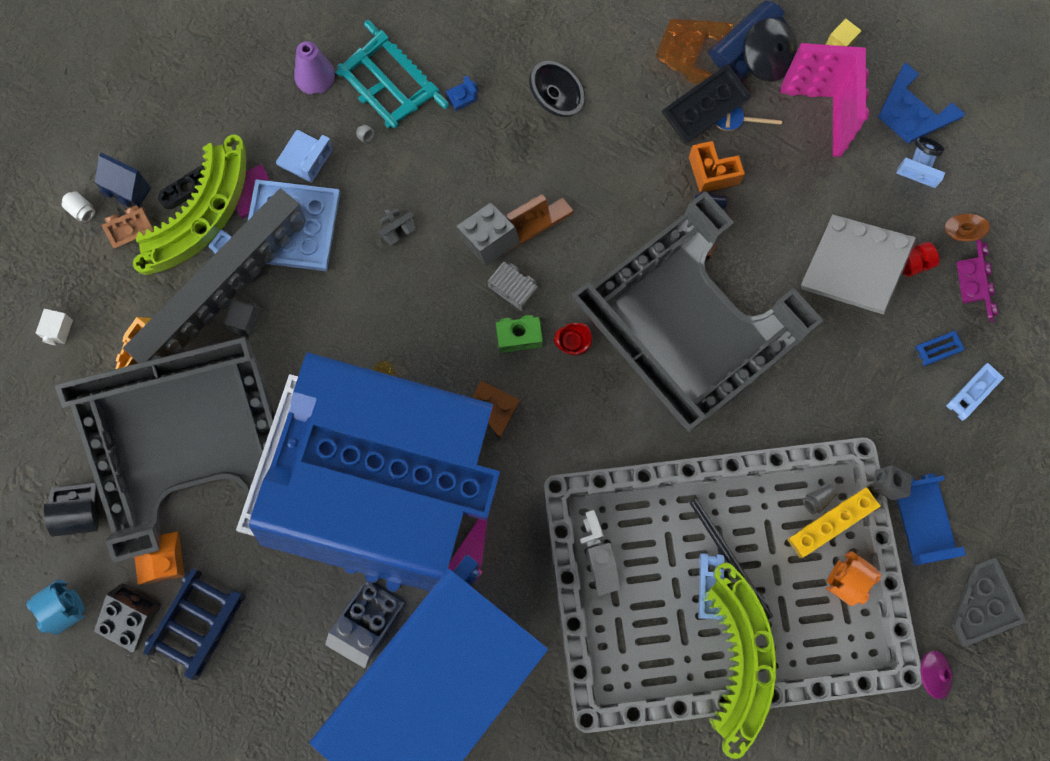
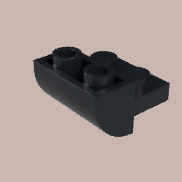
M96 483L50 488L48 503H44V519L51 537L98 531L100 511L97 508L98 488Z

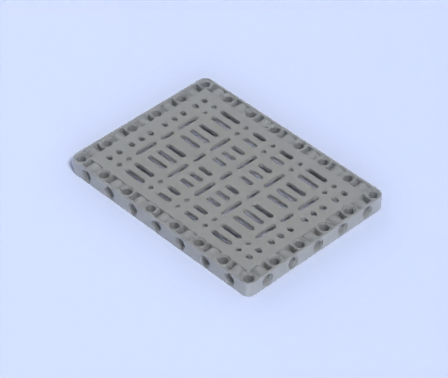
M854 438L560 474L546 479L543 493L573 721L577 729L584 733L711 717L716 716L715 711L722 712L723 710L719 705L720 698L723 694H730V691L725 687L726 685H732L733 682L727 678L734 675V672L728 669L734 665V662L728 659L734 655L733 652L727 650L732 646V643L726 642L730 634L723 633L727 626L726 624H719L720 620H697L695 618V614L699 613V602H693L692 597L699 595L700 575L689 576L688 571L700 568L699 558L687 559L685 557L686 553L706 551L708 556H716V554H719L718 547L699 518L681 520L679 518V515L682 513L695 512L689 503L680 504L676 501L677 497L696 495L698 497V501L714 526L720 527L722 538L739 563L752 561L760 563L759 568L746 569L744 572L755 588H764L765 592L762 595L765 599L763 601L773 615L768 622L771 624L770 628L774 640L778 668L776 669L774 687L776 695L774 701L771 702L770 709L918 688L922 684L921 664L888 503L885 496L873 491L875 470L880 469L874 442L869 438ZM858 446L865 449V455L859 453ZM815 451L822 454V461L815 458ZM771 456H774L779 460V466H775L771 463ZM726 463H734L736 471L728 470ZM683 467H688L692 470L691 477L683 474ZM638 473H646L649 481L641 482L638 479ZM841 477L843 483L837 484L835 478ZM595 478H602L605 486L598 488L594 485L593 480ZM818 480H822L824 485L820 486ZM796 482H806L808 484L807 488L785 491L775 490V485ZM557 483L560 485L561 491L559 493H552L549 490V485ZM829 484L835 487L838 494H845L846 499L863 488L867 487L872 490L874 498L881 507L835 536L834 547L828 541L810 553H819L821 555L820 560L793 564L788 562V557L798 555L792 546L787 547L785 545V541L802 528L784 530L782 529V524L806 520L814 521L844 500H839L837 495L821 513L811 514L804 505L780 508L778 507L779 501L806 498V494L824 488ZM762 487L764 489V493H760L758 491V488ZM740 489L747 490V495L745 496H726L727 491ZM713 493L715 499H710L709 494ZM661 499L666 501L664 506L659 503ZM647 501L650 504L648 508L617 511L615 509V506L619 504ZM763 503L767 505L766 510H763L761 507ZM749 506L750 512L731 514L729 513V508ZM604 507L606 511L600 513L599 508ZM580 509H587L588 512L594 510L600 526L603 523L608 525V529H602L604 538L600 539V544L588 547L587 544H581L580 539L593 534L592 531L589 533L582 532L581 527L585 526L583 520L587 519V516H581L579 514ZM712 510H717L718 515H712ZM667 516L668 522H663L662 517ZM642 518L652 519V523L648 525L624 528L618 526L619 521ZM765 520L770 521L775 554H770L764 525ZM558 527L564 528L567 531V536L565 538H558L555 535V529ZM735 529H754V534L734 536L732 532ZM666 532L671 534L675 567L669 565L665 541ZM847 532H852L854 534V538L847 539L845 534ZM877 533L883 537L882 544L876 540ZM703 534L705 536V539L702 541H683V536ZM605 540L610 541L620 584V590L617 591L619 599L617 607L612 604L611 593L598 596L597 590L589 587V583L594 582L592 572L587 571L589 561L584 550L604 545ZM655 541L654 547L622 550L621 548L623 543ZM751 544L757 546V550L751 552L737 553L735 550L737 546ZM850 549H856L857 555L877 568L878 572L881 573V578L870 589V597L865 604L861 605L858 603L854 606L847 604L850 623L846 624L841 600L826 590V586H830L827 583V578L834 567L833 558L836 557L843 563L847 559L844 555ZM648 557L658 558V563L633 567L624 566L625 560ZM708 565L710 572H714L715 566ZM773 565L778 566L781 581L779 586L774 581ZM562 573H571L573 582L571 584H564L561 581ZM659 574L661 576L659 581L627 584L626 582L628 577ZM729 577V580L731 581L730 585H731L733 582L737 581L736 579H733V580H732V579ZM672 578L678 579L679 599L674 597ZM886 578L892 582L890 590L885 586ZM819 579L826 581V585L822 587L795 590L792 587L793 583ZM779 596L784 599L789 625L788 632L783 630L778 604ZM823 596L829 598L827 604L804 607L796 606V601L800 599ZM663 600L665 602V605L659 608L636 611L630 609V605L633 603ZM601 608L603 612L601 615L596 616L593 614V609ZM678 609H681L684 614L688 640L686 646L681 643L677 618ZM868 609L869 615L862 616L861 610ZM830 613L833 617L831 621L809 624L799 623V618L804 616ZM616 617L622 620L626 648L624 654H621L618 648L615 627ZM660 617L667 619L665 625L634 628L632 625L637 620ZM570 618H575L579 621L577 631L568 629L567 621ZM896 624L901 627L902 632L900 636L896 635L894 631ZM603 625L605 627V631L603 633H597L595 631V627ZM712 628L720 630V634L717 636H698L699 630ZM872 632L874 637L866 639L865 633ZM850 634L854 638L852 642L848 640V635ZM658 635L670 636V640L664 643L641 646L635 644L637 638ZM758 635L755 639L756 645L764 646V637ZM836 637L837 639L835 644L808 648L803 646L804 640ZM788 642L792 644V649L790 650L786 648ZM599 643H606L607 649L601 651L597 646ZM875 649L877 655L875 657L869 656V650ZM718 651L724 653L722 659L702 660V654ZM852 652L857 654L856 659L851 657ZM832 654L840 656V660L837 662L808 665L806 663V659L810 657ZM685 656L690 657L691 661L689 663L684 661ZM672 658L674 661L671 666L640 669L638 666L642 661ZM791 660L795 661L794 667L789 665ZM623 664L628 665L627 671L622 670L621 667ZM577 665H582L586 670L585 676L581 679L576 678L573 674L574 667ZM608 666L611 671L608 674H602L601 668ZM719 669L727 671V675L724 677L707 679L704 676L706 671ZM766 671L758 672L759 681L761 683L765 682L767 679ZM906 671L911 675L909 683H906L904 680ZM689 673L693 675L692 681L687 679ZM666 676L676 677V682L649 687L641 685V681L644 679ZM861 677L866 681V686L863 690L858 685V680ZM625 682H630L631 687L629 689H625ZM815 683H818L821 687V692L818 696L814 695L812 691ZM606 684H611L613 690L605 692L603 687ZM677 701H681L684 704V711L679 715L673 710L674 703ZM631 707H635L638 710V717L633 721L627 718V710ZM585 713H589L592 717V723L588 727H583L580 724V717Z

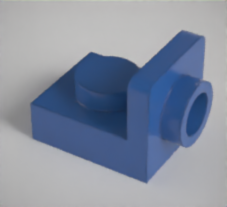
M468 76L463 77L464 83L446 91V96L455 111L477 101L478 87L475 81H471Z

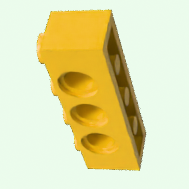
M867 487L863 488L787 538L799 558H804L881 506Z

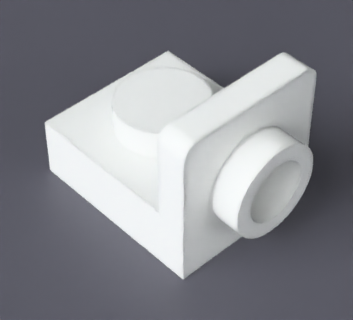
M594 510L586 512L587 519L583 520L587 532L592 531L593 534L580 539L581 544H587L588 547L600 544V539L604 538Z

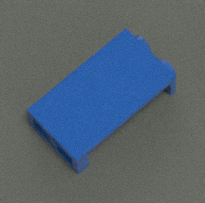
M935 473L923 475L921 476L922 480L916 481L912 477L910 496L897 499V504L914 566L966 556L964 547L956 548L938 484L945 480L944 476L935 477Z

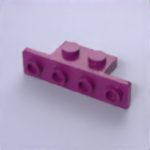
M982 239L976 240L979 257L957 262L961 296L964 304L985 300L988 319L993 323L996 322L995 316L999 314L997 303L992 301V295H995V288L993 282H989V275H992L990 262L986 263L985 255H989L987 242L983 243Z

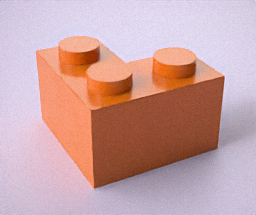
M713 141L692 146L689 160L700 193L701 191L710 192L740 185L745 173L739 155L719 160Z

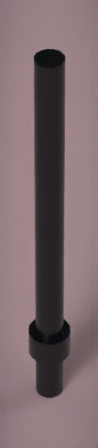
M698 499L690 502L689 504L722 555H724L726 561L745 578L753 589L764 609L767 619L772 618V613L763 601L765 598L760 591L757 592Z

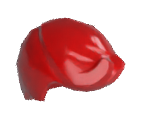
M569 323L556 331L553 342L561 351L568 355H584L592 346V332L586 324Z

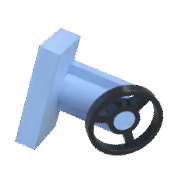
M919 137L915 142L917 148L912 160L905 158L898 166L896 173L936 188L943 180L945 172L932 167L936 156H941L945 149L933 139Z

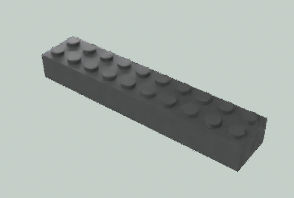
M280 188L123 349L137 363L182 353L184 347L199 336L203 327L210 325L215 319V315L229 305L234 295L241 293L246 283L260 273L264 264L271 262L276 252L289 243L294 233L303 229L306 219L300 203Z

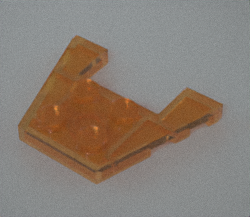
M670 19L656 57L674 71L678 70L686 76V80L690 83L694 82L698 85L712 75L710 72L694 67L706 36L720 41L731 31L733 23Z

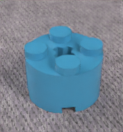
M60 579L33 595L26 602L27 608L38 620L36 623L38 629L44 634L50 632L51 634L59 635L85 617V615H82L85 607L80 596L74 589L69 591L65 587L68 583Z

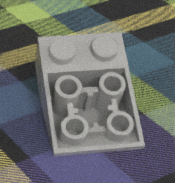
M365 580L329 631L325 645L365 669L401 611L404 602Z

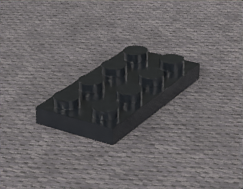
M727 64L668 105L661 112L686 145L747 102L752 96L729 64Z

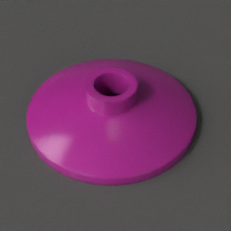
M930 651L925 654L921 662V680L925 690L931 697L943 699L951 691V667L942 653Z

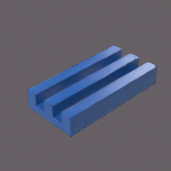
M956 331L915 347L916 351L920 353V359L922 358L924 361L922 363L923 366L930 365L965 350ZM953 337L954 339L952 342L925 352L924 350L926 347ZM957 345L958 347L936 357L928 358L929 355Z

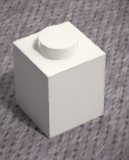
M44 309L36 334L43 338L42 341L50 345H56V343L65 344L73 319L65 313Z

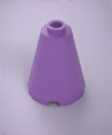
M309 41L298 45L294 68L296 85L307 94L324 93L331 88L335 81V71L332 64L319 48Z

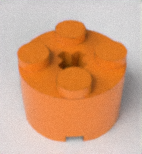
M850 551L844 555L847 559L843 563L839 560L833 567L827 578V583L830 586H826V590L850 606L858 603L863 605L870 597L869 591L872 586L880 580L881 573L878 572L875 566L853 551Z

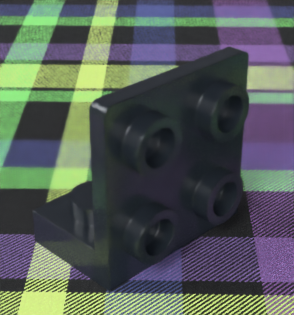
M121 583L106 594L94 632L128 651L134 652L139 644L146 621L159 611L161 603Z

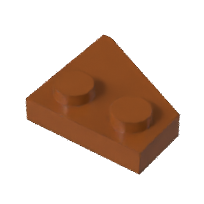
M480 381L472 398L493 404L488 424L496 436L501 439L520 400Z

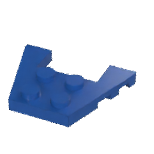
M905 63L900 69L878 118L909 144L919 137L929 135L939 128L942 129L954 121L961 120L965 113L951 102L939 115L935 114L907 89L919 76V73Z

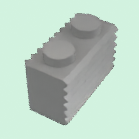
M503 262L488 280V287L520 311H523L536 295L537 283L530 276L524 277L520 274L519 269L511 263L508 265L506 262Z

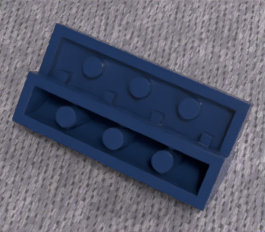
M761 2L707 53L718 68L729 64L741 80L750 71L743 55V45L747 32L755 23L767 18L779 19L786 23L782 17L785 12L774 2Z

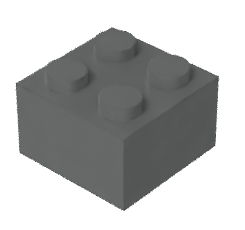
M491 202L456 226L462 242L485 266L520 243L515 226Z

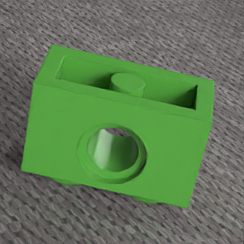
M526 315L518 320L504 318L500 322H496L499 353L542 348L543 341L539 317ZM517 329H520L525 334L521 337H517L513 334V332Z

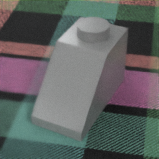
M610 543L587 549L586 553L598 596L620 590L617 567Z

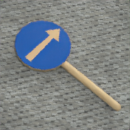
M738 107L717 122L716 126L724 131H734L742 125L743 121L780 125L783 122L781 120L744 117L742 109Z

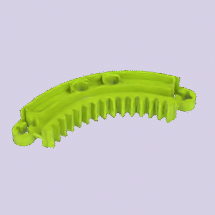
M238 135L228 136L224 141V145L213 146L212 143H208L202 147L206 153L203 155L206 162L202 163L206 170H201L204 178L198 179L202 185L195 186L198 193L191 194L194 200H187L189 207H181L182 214L176 212V219L169 217L168 225L165 222H161V229L154 226V232L146 229V234L144 235L138 231L136 242L139 243L141 254L134 258L133 267L140 274L149 275L161 272L190 259L213 241L220 230L224 228L239 201L246 175V149L243 140ZM233 142H237L238 144L236 145V150H233L231 147L233 146ZM225 203V207L223 209L217 210L220 204ZM207 227L205 233L199 234L202 228ZM143 260H146L150 264H146L143 269L140 265L143 264Z
M722 563L715 567L713 576L716 583L704 593L703 601H712L709 608H717L718 610L714 615L722 616L723 618L719 624H726L727 626L723 633L730 634L726 642L732 643V646L727 650L734 653L733 656L728 658L729 661L734 662V665L728 669L734 672V675L727 678L733 683L725 687L730 691V694H723L727 702L719 703L723 709L722 712L715 711L717 720L710 718L709 721L712 725L711 727L724 738L722 749L725 755L738 759L753 744L768 715L776 680V655L770 624L755 592L745 578L731 564ZM728 569V576L732 580L736 579L737 581L728 587L727 584H730L731 581L728 578L721 579L722 573L719 570ZM758 635H762L765 639V645L762 648H759L755 642ZM761 669H764L767 673V679L763 683L759 681L757 676ZM740 737L746 739L745 742L741 741L737 745L739 749L737 753L734 751L729 752L731 747L728 744L730 742L736 743Z

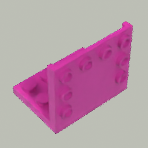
M801 43L780 86V93L790 96L833 97V157L842 156L869 116V108L866 107V101L869 96V88H866V81L869 76V69L866 68V48Z

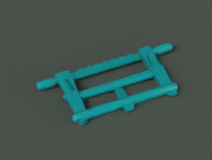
M366 20L364 26L375 36L363 48L359 47L345 63L338 64V70L335 71L336 75L344 76L361 94L358 100L362 104L368 102L383 117L387 129L390 127L396 128L398 122L418 110L417 107L432 97L442 108L447 109L449 103L440 94V90L431 81H427V76L422 75V71L417 69V65H413L412 60L407 59V55L402 54V50L397 49V45L389 41L388 36L383 30L379 31L370 20ZM382 47L422 87L409 99L370 59ZM362 63L380 81L368 90L351 73ZM384 88H387L402 104L392 114L374 97Z

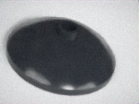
M767 18L755 23L747 32L743 45L745 63L750 72L758 79L769 82L785 77L797 52V42L792 30L786 23L775 18Z
M542 61L532 69L529 76L530 89L535 100L543 109L559 117H571L580 111L584 103V92L580 81L570 69L555 61Z

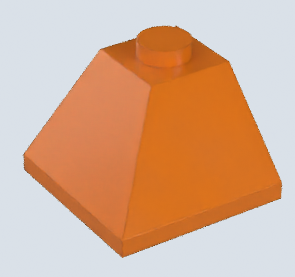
M179 531L161 534L160 549L158 551L134 557L138 585L185 576Z

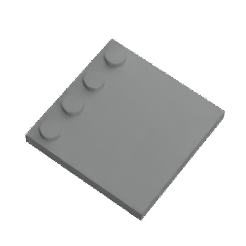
M832 215L802 281L801 289L884 315L916 242V237Z

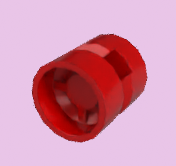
M931 242L916 245L912 249L902 273L906 277H912L920 274L922 271L936 268L939 265V255L935 246Z

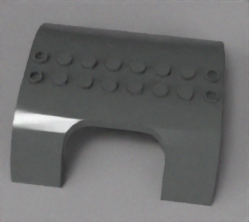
M706 191L689 203L683 216L593 286L587 282L571 295L574 301L688 433L712 417L749 387L824 321L794 288L781 297L772 309L761 315H745L734 306L705 271L706 255L734 224L731 218Z
M246 337L55 385L62 408L68 406L72 408L112 531L106 540L112 562L155 552L160 549V505L163 498L175 490L217 479L229 478L237 481L243 487L246 497L248 496L275 414L259 363Z

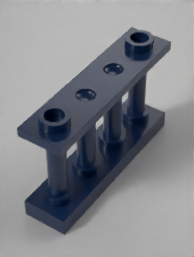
M192 569L191 572L188 571L181 582L183 585L154 635L151 634L144 644L146 648L143 652L145 655L154 656L156 651L184 665L186 672L183 676L190 680H198L245 598V595L232 590L231 594H225L199 580L202 572L196 569ZM196 588L220 601L223 608L219 615H213L189 602L187 598L192 589ZM181 608L209 623L211 628L208 634L201 636L175 622L174 620ZM169 629L197 644L199 649L194 657H188L162 642Z

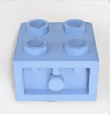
M296 130L277 159L276 164L312 183L333 151L330 138L322 135L317 140Z

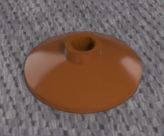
M974 214L956 215L945 224L946 234L959 241L979 240L985 237L990 230L989 222L985 218Z

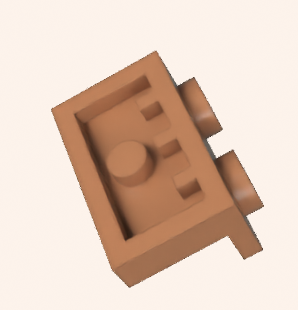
M136 205L126 209V215L118 217L115 214L105 218L107 223L101 226L113 249L135 240L138 231L144 235L146 234V229H149L151 232L154 231L144 207L139 209Z

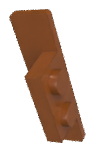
M542 194L521 207L514 209L506 215V218L515 226L520 243L510 250L574 213L573 209L563 198L548 206L547 200Z

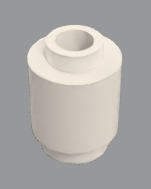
M69 192L63 197L62 207L78 221L88 222L95 215L93 205L78 192Z

